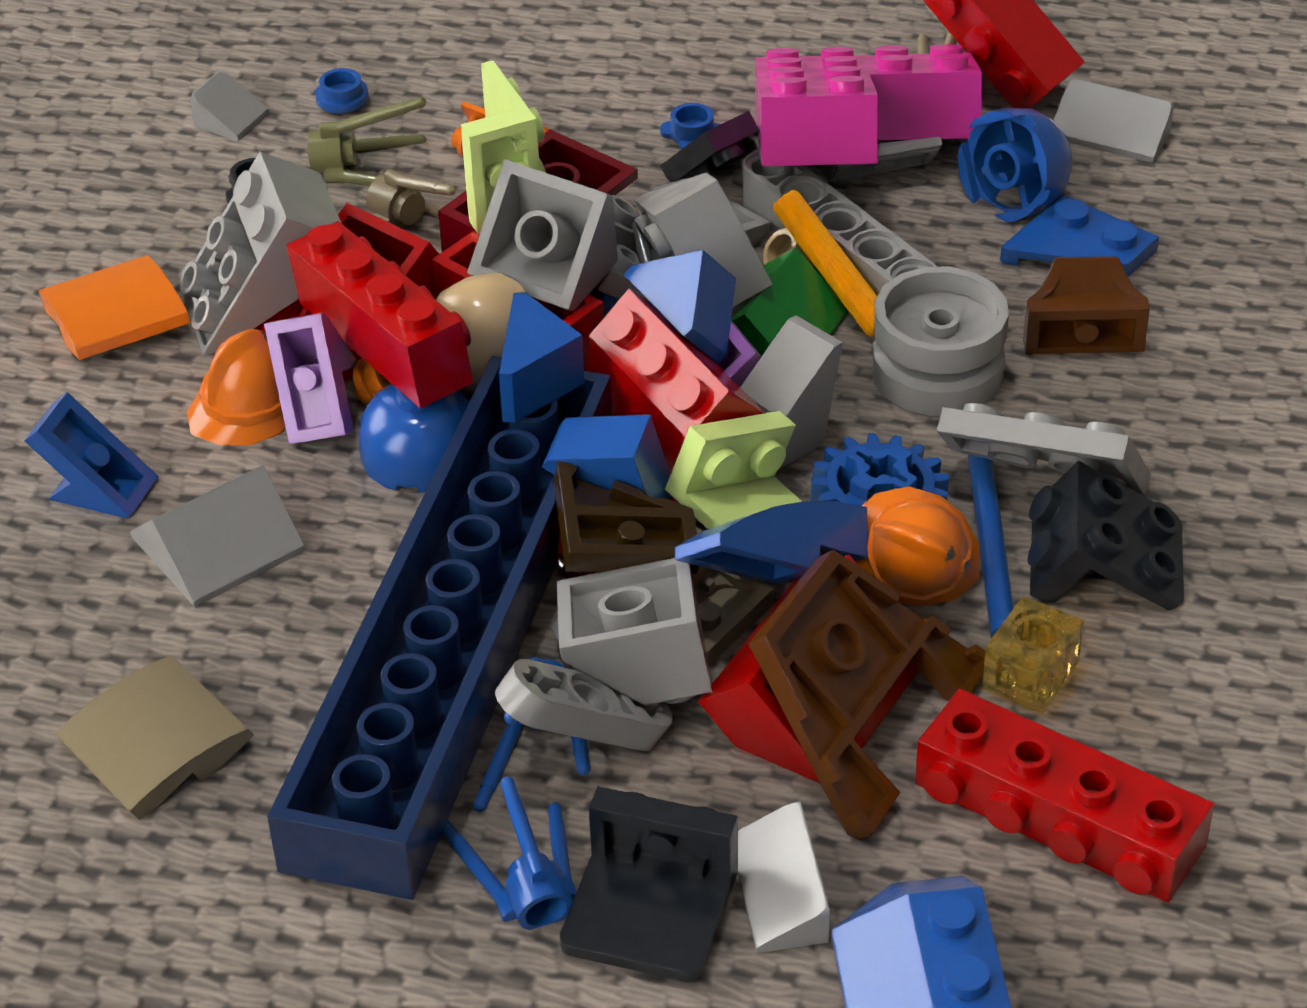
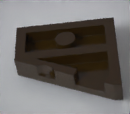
M557 462L553 481L565 571L605 572L675 558V547L697 535L693 508L666 498L650 497L640 489L617 480L614 481L611 490L604 489L577 479L578 466L568 462ZM690 564L692 574L697 575L699 566Z

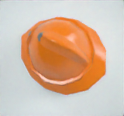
M248 329L239 332L236 335L230 336L218 347L211 362L209 372L205 374L199 392L187 410L192 435L217 445H252L277 436L286 430L267 336L264 331Z
M906 486L876 493L862 505L867 507L868 558L855 562L860 568L900 594L898 603L924 606L952 601L960 597L980 580V544L964 514L942 496Z

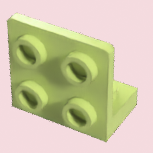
M493 60L481 63L485 118L461 124L469 222L477 234L481 232L505 159L545 172L538 152V143L544 141V128L540 115L534 107H527L521 98L515 80L512 77L506 78Z
M781 411L690 426L665 490L680 504L693 508L695 521L702 523L707 529L774 506L802 502L775 477L777 470L782 466L786 458V448L796 425Z

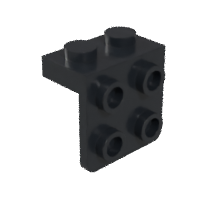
M1079 460L1052 487L1045 486L1037 493L1029 510V518L1032 520V534L1027 561L1031 565V596L1042 602L1055 603L1092 569L1166 610L1175 609L1184 601L1182 523L1179 517L1167 505L1146 498L1123 485L1114 476L1101 473Z
M597 786L589 806L592 855L574 897V904L571 905L560 932L562 951L569 956L683 982L698 980L703 974L738 874V816L718 812L708 807H694L651 798L638 792H623Z

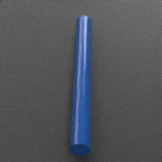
M968 454L991 639L993 642L1015 641L1017 638V627L994 462L987 458Z

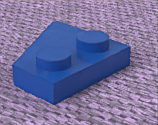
M1062 194L1059 199L1050 204L1001 246L1000 261L1009 265H1018L1019 258L1053 262L1056 257L1117 256L1129 277L1157 252L1159 236L1143 230L1131 222L1121 220L1091 207L1081 200Z

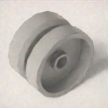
M950 266L921 267L901 273L883 285L875 300V340L873 342L872 357L874 384L883 396L904 410L928 416H940L942 407L963 410L964 405L967 403L984 405L994 398L1004 380V343L1007 339L1009 321L1007 299L993 282L977 273Z

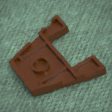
M832 550L816 558L751 640L749 646L846 834L859 840L873 833L901 792L854 741V737L907 664L911 661L939 694L949 701L959 688L971 693L994 659L987 651L976 644L967 648L949 636L950 627L933 615L923 619L898 603L900 596L898 592Z

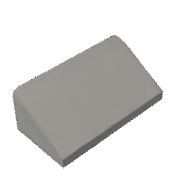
M1073 78L1064 91L1054 122L1064 132L1067 141L1070 143L1154 163L1170 135L1174 106L1172 102Z
M939 136L914 140H878L877 164L821 166L826 179L832 182L927 165L934 159L942 146V142Z
M800 801L793 802L738 830V878L756 953L829 943L830 911L802 804Z

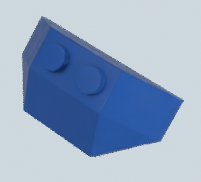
M965 876L891 883L832 929V943L845 1008H1011L982 886Z

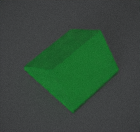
M797 247L763 265L773 285L732 308L731 321L761 356L765 353L786 321L793 316L802 318L832 336L848 314L847 308Z

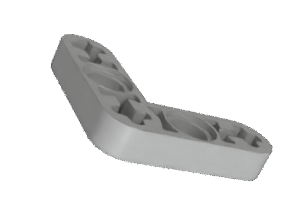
M557 615L552 623V630L559 642ZM519 659L514 662L496 687L495 696L503 710L526 726L640 751H649L654 748L673 720L671 711L665 702L643 705L573 667V670L534 660Z

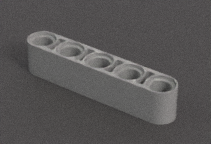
M760 149L753 150L744 157L743 207L771 221L769 231L774 234L780 229H787L773 211L774 203L791 190L798 191L877 296L883 285L901 273L921 267H937L932 261L804 165L762 166Z

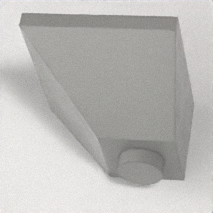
M670 558L557 581L559 650L562 661L643 705L658 702L682 703L696 695L712 692L707 651L689 563Z

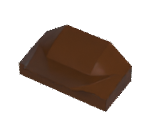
M1117 256L1056 257L1040 289L1027 300L1023 333L1025 354L1144 352L1150 312L1148 298L1134 288Z

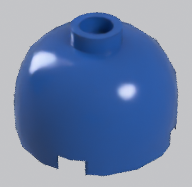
M1003 108L990 111L976 118L968 128L974 127L969 135L968 142L960 144L958 166L963 188L972 203L981 198L1004 211V213L994 216L1005 222H1017L1042 212L1059 199L1069 182L1072 171V155L1064 132L1052 119L1033 109ZM1018 187L1021 205L1008 207L996 201L1001 189Z
M392 384L377 392L367 405L360 422V461L368 476L385 488L398 491V485L406 488L417 487L418 493L426 492L469 404V400L460 390H457L420 409Z

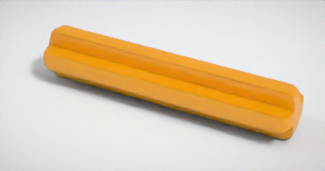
M796 190L787 192L774 203L773 211L865 334L875 338L874 307L877 298L876 293L802 195Z

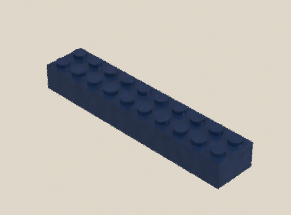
M491 357L269 811L267 818L277 872L410 900L414 899L497 705L496 687L517 658L557 564L556 551L560 537V527L553 481L554 474L542 468L558 428L565 418L612 416L611 375L584 371L585 383L517 422H503L499 381L502 357Z

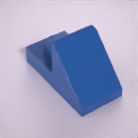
M68 392L54 401L24 440L64 477L49 497V500L128 519L159 477Z

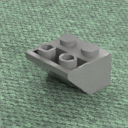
M703 173L645 193L634 199L642 214L634 219V221L646 238L650 250L654 249L660 259L704 250L736 277L733 307L773 285L717 179L708 173Z

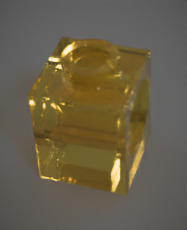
M1022 596L986 645L982 689L1044 715L1079 664L1084 620Z

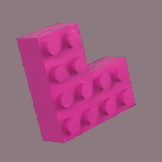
M933 45L930 46V54H908V47L879 46L875 48V55H854V49L850 47H826L821 49V56H799V50L795 48H773L766 51V57H755L756 125L760 130L758 142L762 166L877 164L878 140H914L938 136L941 139H967L974 127H968L976 118L981 116L982 71L972 54L963 53V46Z

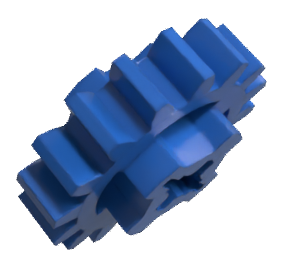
M869 433L867 443L859 444L849 436L844 438L843 451L828 446L824 449V461L814 462L810 501H837L862 506L876 493L906 486L940 495L947 500L949 475L940 473L941 460L939 457L923 459L925 446L920 443L906 449L901 446L902 438L898 435L893 436L889 443H880L875 433Z

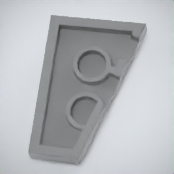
M967 403L964 405L963 410L942 407L937 432L952 451L1022 468H1033L1036 466L1037 460L1040 459L1048 461L1050 468L1063 474L1079 460L1101 473H1107L1115 478L1124 480L1126 487L1145 496L1148 490L1151 473L1129 435H1125V431L1118 426L1103 422H1089L1086 429L1064 426L1060 419L1036 412L1026 413L1024 419L1001 416L1002 413L999 410L977 403Z

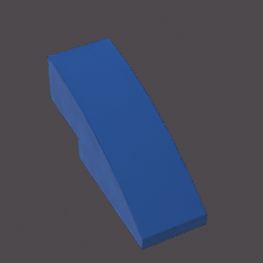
M802 501L774 506L700 532L675 547V560L762 582L779 584L802 577L816 558L832 550L843 557L850 555L854 561L868 558L867 507L837 501Z

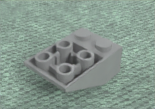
M259 152L250 169L243 171L238 177L232 199L223 214L217 216L211 222L205 244L195 261H190L185 266L180 278V291L203 355L215 353L218 347L230 336L256 328L299 299L286 244L306 236L311 229L317 226L332 224L336 221L341 223L320 172Z

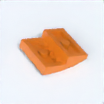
M148 255L39 290L44 309L59 325L63 341L68 350L79 360L191 323L188 311L173 285L160 267Z

